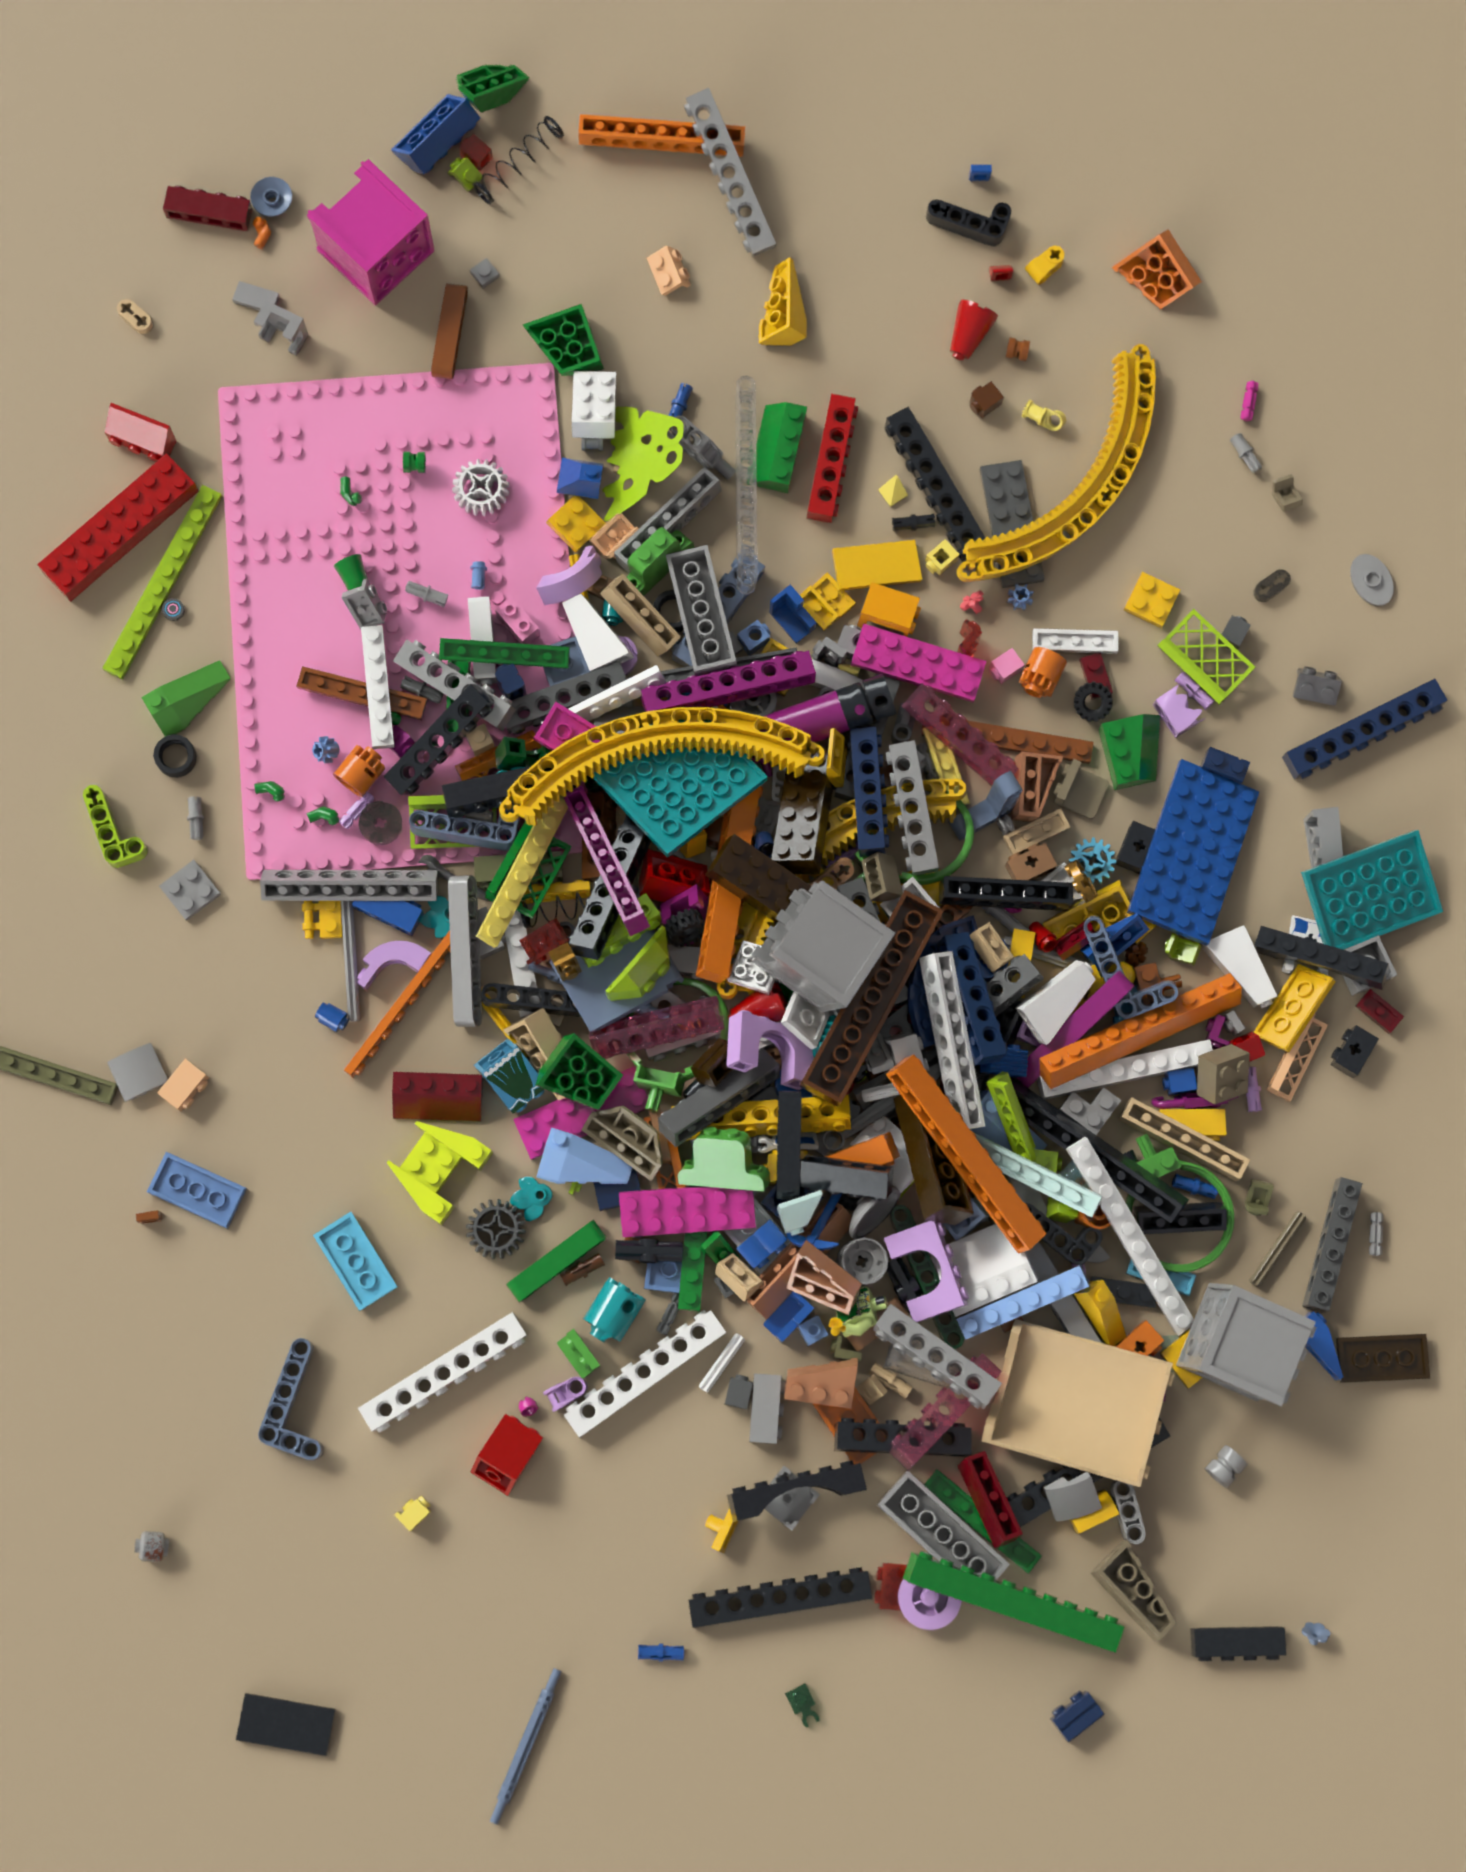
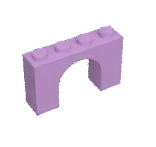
M747 1010L739 1011L737 1014L729 1017L726 1067L744 1073L757 1067L759 1041L763 1037L770 1040L777 1047L781 1055V1085L796 1090L802 1089L799 1085L813 1061V1049L807 1047L781 1023L771 1021L768 1017H759Z
M934 1221L922 1223L884 1238L891 1259H898L924 1250L934 1255L940 1263L942 1275L938 1286L926 1295L907 1301L912 1319L917 1323L968 1305V1292L965 1286L962 1287L960 1284V1270L957 1265L954 1266L951 1259L954 1256L950 1244H946L944 1239L946 1235L945 1228L942 1223Z

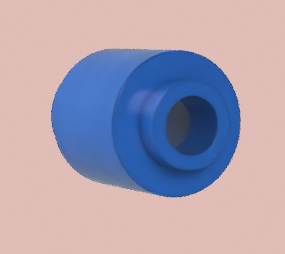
M323 1002L315 1014V1018L318 1019L319 1023L335 1032H338L340 1029L343 1031L349 1022L347 1018L348 1013L330 1003L326 1004Z

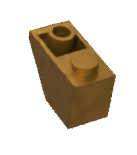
M568 942L548 952L562 981L572 980L582 972Z

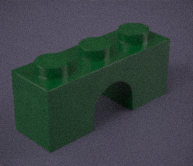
M504 736L495 750L497 769L508 771L519 766L530 767L551 752V750L542 746L538 750L528 751L526 750L524 739Z

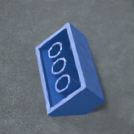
M447 94L391 151L414 172L420 174L428 173L439 159L447 155L448 150L453 145L458 144L462 140V136L467 131L472 130L476 126L480 116L466 98Z

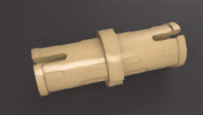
M877 1362L874 1363L868 1373L871 1376L875 1374L879 1381L884 1384L885 1388L894 1390L904 1399H906L913 1386L898 1378L895 1372L891 1373Z

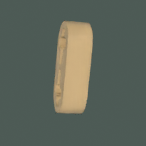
M124 299L118 303L117 311L119 316L140 334H146L151 331L153 327L152 320L138 305L129 299ZM123 308H130L133 315L128 312L124 313ZM137 318L143 322L146 321L147 325H139Z

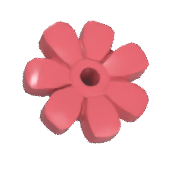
M979 590L972 593L970 597L968 595L962 599L964 602L960 604V608L963 611L971 608L976 614L980 613L982 607L979 602L984 599L982 597L984 595L983 592Z

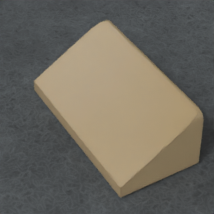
M990 922L970 935L976 951L991 972H995L1015 958Z
M734 1253L717 1263L715 1274L743 1301L749 1299L763 1284V1281Z

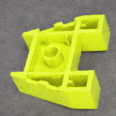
M416 1121L415 1125L425 1133L400 1168L389 1160L387 1164L422 1212L440 1225H443L455 1207L439 1196L438 1192L462 1159L481 1171L493 1152L474 1137Z

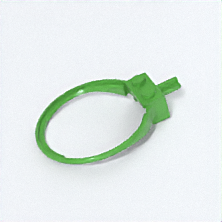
M961 800L956 801V807L964 818L966 837L959 855L950 865L938 872L913 876L911 873L902 872V875H899L900 883L904 884L911 877H914L920 885L941 881L944 876L952 875L965 862L973 845L974 825L969 810ZM857 851L854 855L858 864L863 869L861 861L867 857L860 858L859 851ZM863 872L856 879L862 877L865 883L866 880Z
M684 978L682 983L679 981L673 983V986L687 985L698 988L714 1000L721 1016L720 1038L728 1041L729 1013L720 995L707 984L695 979ZM632 1012L626 1016L624 1023L623 1043L625 1051L637 1067L633 1081L640 1089L650 1091L645 1109L651 1112H658L663 1093L681 1097L685 1082L695 1078L691 1066L684 1068L686 1073H672L647 1067L644 1068L642 1060L635 1053L631 1043L630 1026L635 1013Z
M1148 1134L1136 1138L1135 1140L1144 1159L1136 1163L1157 1178L1180 1168V1170L1189 1171L1205 1178L1220 1194L1227 1209V1230H1224L1222 1238L1215 1249L1201 1260L1189 1264H1172L1159 1260L1163 1268L1171 1272H1190L1209 1265L1225 1250L1234 1229V1207L1226 1187L1217 1176L1206 1168L1179 1160L1173 1147L1156 1153ZM1127 1194L1125 1203L1132 1213L1135 1198Z

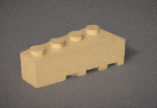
M544 1008L519 1019L504 1029L508 1036L512 1034L517 1041L515 1045L520 1051L524 1050L530 1057L529 1062L536 1070L541 1069L562 1040L561 1034L554 1027L549 1014L545 1012ZM553 1093L558 1100L566 1098L556 1093Z

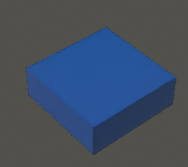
M971 164L969 180L990 181L992 165Z

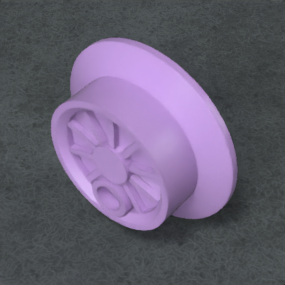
M904 1579L900 1584L898 1592L899 1606L905 1618L914 1626L926 1630H935L948 1625L958 1614L962 1602L961 1600L908 1583Z

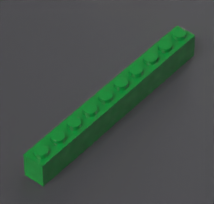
M920 1551L919 1554L912 1552L903 1576V1579L908 1583L1115 1653L1117 1651L1124 1626L1118 1623L1119 1619L1109 1614H1106L1105 1617L1099 1616L1098 1611L1085 1607V1610L1078 1609L1077 1604L1067 1600L1063 1604L1058 1602L1057 1597L1044 1593V1596L1036 1594V1590L1026 1586L1023 1587V1590L1016 1588V1583L1006 1579H1003L1002 1582L996 1581L995 1576L982 1572V1575L975 1574V1569L962 1565L961 1568L953 1566L954 1562L941 1558L940 1561L932 1559L933 1555L924 1551Z

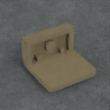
M1073 759L1071 765L1066 764L1062 775L1065 776L1062 784L1058 782L1053 794L1056 795L1054 803L1086 818L1093 819L1109 782L1104 778L1079 768L1082 762Z

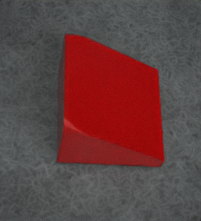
M1010 265L990 266V281L1010 280L1013 274V267Z

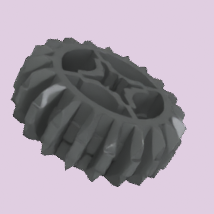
M497 1199V1206H493V1201L488 1200V1208L485 1207L484 1203H481L480 1207L483 1209L481 1212L476 1208L473 1209L477 1217L469 1216L468 1219L474 1222V1224L466 1225V1228L472 1229L473 1232H469L466 1235L468 1238H475L469 1244L474 1246L478 1243L475 1249L477 1253L482 1248L484 1249L483 1257L486 1258L488 1253L491 1252V1259L494 1260L496 1258V1253H499L500 1258L504 1259V1251H507L508 1255L511 1256L512 1251L510 1248L512 1246L515 1250H519V1246L515 1244L516 1241L524 1242V1239L518 1236L519 1234H526V1230L520 1229L521 1226L526 1225V1222H518V1219L523 1214L518 1213L514 1215L517 1207L513 1206L509 1210L510 1202L506 1201L504 1207H502L501 1199ZM495 1212L493 1220L489 1224H479L485 1215ZM501 1212L506 1213L512 1218L514 1227L502 1224ZM498 1222L499 1227L503 1230L501 1233L498 1232L499 1234L496 1235L495 1239L494 1232L485 1228L491 1229ZM478 1231L491 1235V1247L485 1245L480 1240ZM513 1234V1237L507 1244L498 1247L501 1236Z

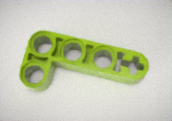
M97 785L87 786L83 791V798L105 860L112 867L120 868L144 859L148 853L145 843L138 837L121 840L105 793ZM94 793H97L96 799L100 805H96V803L93 801L92 798ZM101 812H105V819L102 821H98V814ZM108 832H113L112 839L105 841L104 835ZM134 845H141L139 852L131 853ZM114 852H120V857L112 861L111 855Z

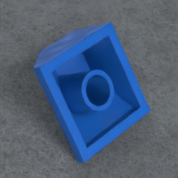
M562 458L556 493L598 499L604 464Z

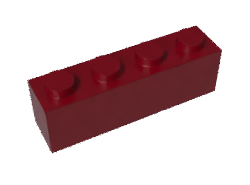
M180 185L167 187L163 205L166 218L248 232L253 210L250 200L243 196L231 197L220 192L215 194L207 193L202 189L190 190Z
M982 1451L966 1457L957 1467L994 1548L996 1549L1014 1542L1023 1533L986 1452Z

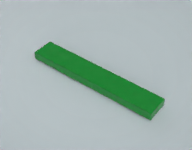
M440 638L439 660L494 664L507 663L508 665L568 669L570 647Z
M936 1469L924 1486L952 1512L992 1544L972 1498ZM1020 1537L1012 1543L997 1548L1027 1574L1030 1573L1042 1557Z

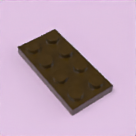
M1426 1334L1336 1338L1338 1361L1343 1374L1340 1383L1430 1379Z

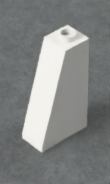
M579 594L562 603L590 672L619 661L622 664L634 658L631 651L586 597Z
M489 596L468 598L471 640L494 642L492 608ZM473 662L474 677L478 679L476 684L481 687L486 684L490 687L493 683H497L495 678L496 664Z
M1244 925L1211 939L1207 946L1201 945L1204 952L1224 975L1231 973L1242 987L1241 994L1253 1008L1260 1005L1262 1009L1273 1004L1272 1000L1277 997V994Z
M1074 961L1015 1007L1039 1043L1047 1045L1051 1042L1096 980L1092 975L1093 969L1087 962Z

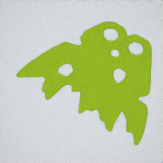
M616 407L615 421L620 422L624 429L615 431V438H610L611 444L615 446V450L606 462L620 466L617 474H620V478L602 489L606 497L614 498L604 521L610 520L618 513L621 514L647 494L650 480L654 482L663 481L681 464L683 447L679 442L683 437L684 425L680 419L649 410L645 411L639 418V411L636 408ZM672 426H676L678 429L676 437L669 439L667 436L668 430ZM645 435H651V442L648 445L643 444L641 438ZM662 445V446H663L662 451H661V452H658V451H657L658 446ZM671 451H675L677 453L675 462L668 464L666 460L667 455ZM631 478L633 485L629 489L624 490L625 480Z

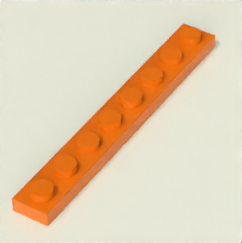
M450 930L346 1066L344 1071L349 1076L354 1078L355 1075L359 1076L366 1067L364 1063L369 1057L373 1058L379 1050L378 1045L382 1039H388L393 1031L391 1028L395 1022L399 1023L406 1014L404 1010L409 1004L412 1006L419 997L417 993L422 987L426 988L432 980L431 975L435 969L439 971L446 961L444 959L448 952L451 953Z

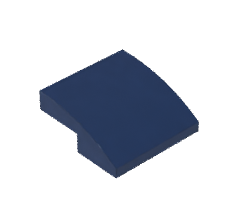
M633 1168L628 1184H601L600 1182H593L600 1211L620 1207L619 1192L640 1191L637 1172Z

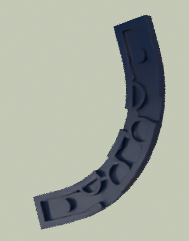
M974 915L948 923L933 932L919 958L940 953L937 944L944 935L969 932V935H971L978 929ZM918 958L909 975L908 1008L914 1033L917 1037L920 1036L923 1048L934 1045L935 1039L920 960Z

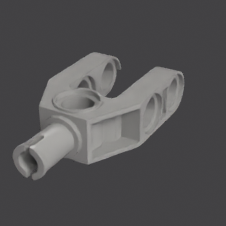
M676 416L675 418L684 422L683 437L679 442L683 447V451L705 468H715L727 480L730 479L736 469L722 459L724 453L687 418ZM672 426L669 429L671 433L669 431L667 433L669 439L675 438L678 432ZM690 436H691V437L693 438V440H694V444H693V445H692L691 442H690Z

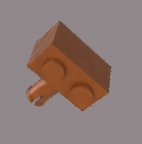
M1156 962L1133 968L1135 971L1134 985H1136L1137 991L1167 980L1173 981L1178 988L1182 987V980L1179 981L1181 979L1180 974L1161 978ZM1165 986L1162 989V994L1164 995L1165 990H1170L1174 988L1171 986ZM1145 994L1142 996L1141 1001L1146 1005H1150L1154 998L1150 994Z

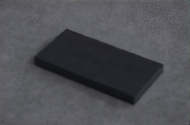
M245 1693L236 1740L327 1756L336 1709Z

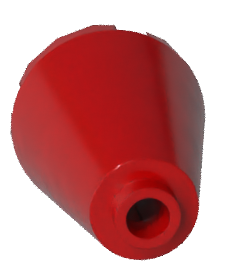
M961 299L958 304L950 352L953 353L952 357L960 361L969 359L997 321L998 314L987 307L984 309L979 307V304L976 302Z
M774 981L769 995L754 991L730 1009L731 1014L728 1015V1018L739 1011L747 1010L759 1017H768L771 1021L781 1022L788 1003L779 984Z

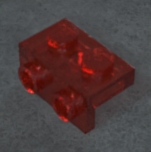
M968 619L963 622L960 635L965 639L959 645L958 653L972 657L977 651L976 648L979 645L983 632L976 622H970Z
M557 918L519 941L530 958L526 963L529 965L535 962L538 965L548 959L546 955L549 951L567 943L569 939Z
M882 1562V1566L877 1567L876 1580L880 1581V1588L875 1590L874 1604H878V1609L901 1611L898 1602V1592L907 1567L906 1564Z

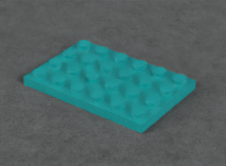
M1413 830L1301 872L1322 943L1344 950L1378 935L1381 936L1443 912L1419 830Z

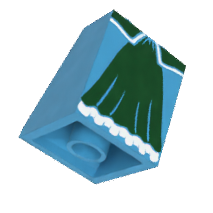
M508 1038L474 1064V1067L513 1114L524 1110L531 1099H536L545 1092L543 1088L535 1085L538 1077L536 1070L520 1049Z

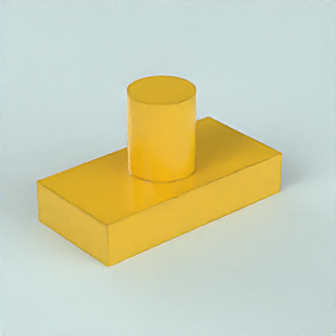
M730 1508L724 1520L711 1514L705 1524V1527L718 1533L711 1548L722 1553L725 1552L739 1522H733Z

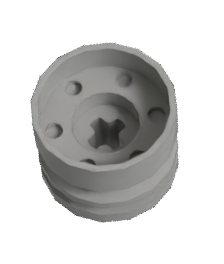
M864 1237L844 1244L837 1254L836 1264L862 1283V1285L875 1283L883 1277L887 1270L888 1257L886 1250L879 1242ZM858 1258H863L865 1260V1262L862 1263V1266L856 1265L855 1262L858 1261Z

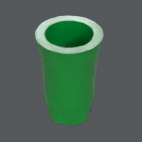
M361 554L348 556L333 566L348 591L362 586L363 580L368 579Z

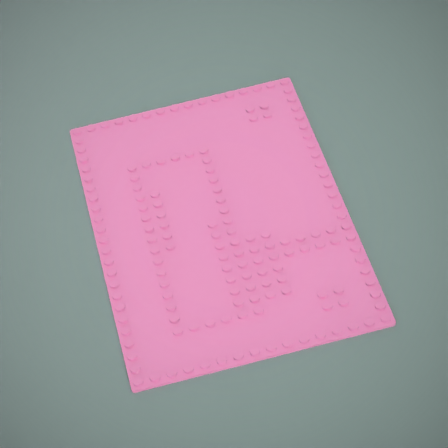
M540 363L455 370L453 379L432 377L431 372L219 388L218 400L247 878L249 880H259L263 870H382L427 866L424 863H418L424 855L435 857L441 865L474 862V857L507 855L508 851L485 847L411 849L408 796L443 795L442 785L462 781L455 765L475 757L466 737L462 738L463 742L457 748H452L448 752L449 756L442 764H437L433 768L434 773L428 779H423L418 784L420 786L419 789L412 795H400L384 778L387 772L400 760L398 755L390 748L374 749L381 755L382 759L380 761L385 765V770L367 791L375 799L370 805L366 806L367 809L362 815L353 821L354 824L349 829L344 828L339 822L335 825H329L328 820L319 819L310 823L306 814L320 807H328L337 811L340 820L344 815H347L346 812L352 805L361 799L342 785L333 776V773L356 745H360L363 749L367 746L372 748L369 708L297 689L296 685L302 666L366 682L361 629L341 598L342 593L348 590L333 567L338 561L355 554H361L369 582L375 586L379 599L387 607L385 621L380 625L383 626L389 689L415 695L400 688L404 677L408 676L421 683L424 682L393 662L406 639L412 643L417 640L426 646L424 651L429 654L432 651L439 654L440 638L471 640L468 598L489 596L492 608L494 642L518 643L496 617L495 609L511 596L539 627L540 636L530 644L552 645L575 637L562 604L565 601L544 605L536 588L544 575L559 573L570 568L568 545L546 524V521L565 504L564 494L556 493L561 467V451L553 364ZM403 452H411L412 454L425 452V473H418L417 471L404 473ZM477 459L480 460L481 464H484V461L487 459L489 466L495 462L497 465L496 469L501 467L503 469L502 474H507L508 479L506 481L510 484V487L507 489L509 490V496H504L506 503H500V510L494 507L493 514L487 510L485 516H482L481 511H478V514L475 516L473 515V509L467 513L465 507L460 508V501H455L454 496L456 494L452 491V488L455 487L453 479H458L456 472H462V465L468 468L469 461L475 465ZM478 474L477 476L484 477L486 474ZM341 477H349L351 479V491L353 494L358 492L362 496L360 504L351 506L341 496ZM470 480L464 486L465 494H468L469 489L472 487ZM497 481L493 482V486L490 488L493 496L498 489ZM477 485V489L482 488L485 490V487H480ZM479 498L475 501H485V499ZM475 561L485 562L487 567L485 571V589L482 590L471 588L472 570L470 566ZM408 581L427 588L431 586L432 589L449 594L445 606L442 607L429 601L423 602V598L407 593L405 588ZM421 657L418 660V666L424 664L425 657ZM442 660L443 663L448 665V660ZM471 662L470 675L474 677L473 662ZM496 664V669L503 664ZM515 665L525 683L527 695L550 687L543 667ZM438 668L435 671V677L441 675L442 668ZM493 683L492 686H490L492 689L495 690V696L500 698L501 695H503L500 692L497 683ZM443 694L440 703H434L427 699L422 721L400 715L401 722L397 726L416 742L444 713L447 708V696ZM562 696L559 702L566 704L571 698L569 696ZM542 703L539 706L541 711H546L550 708L548 703ZM527 710L519 713L520 718H527L530 715V712ZM482 718L477 722V726L485 724L495 747L500 744L504 736L516 738L531 730L536 734L540 726L533 727L532 725L525 728V731L522 733L508 734L506 727L501 731ZM328 736V738H334V741L338 743L340 751L338 757L333 758L332 763L324 764L323 761L318 762V759L314 757L312 748L314 742H319V737ZM440 736L438 738V745L442 747L444 739ZM427 751L423 755L425 762L429 760V753ZM410 767L409 769V775L411 777L415 775V770L413 767ZM493 767L489 769L487 775L496 774L500 769ZM473 776V777H471V778H469V779H474V778H479V777ZM274 781L283 787L285 798L282 801L276 802L270 793L256 794L254 784ZM582 781L580 786H583L584 791L587 794L588 789L585 786V782ZM497 808V823H498V818H499V813H500L498 808ZM568 808L554 837L572 846L569 854L582 853V835ZM427 809V810H428L429 812H433L435 809ZM439 809L436 812L448 815L446 809ZM520 817L518 832L526 821L522 817ZM418 820L417 822L421 825L424 821ZM464 828L460 833L464 834L468 830ZM482 831L479 834V836L481 837H487L489 835V833L486 831ZM415 835V844H424L429 838ZM506 835L500 837L501 840L508 841ZM432 839L428 844L437 843ZM436 839L440 843H447V841ZM558 846L550 848L551 852L561 851V855L565 851Z

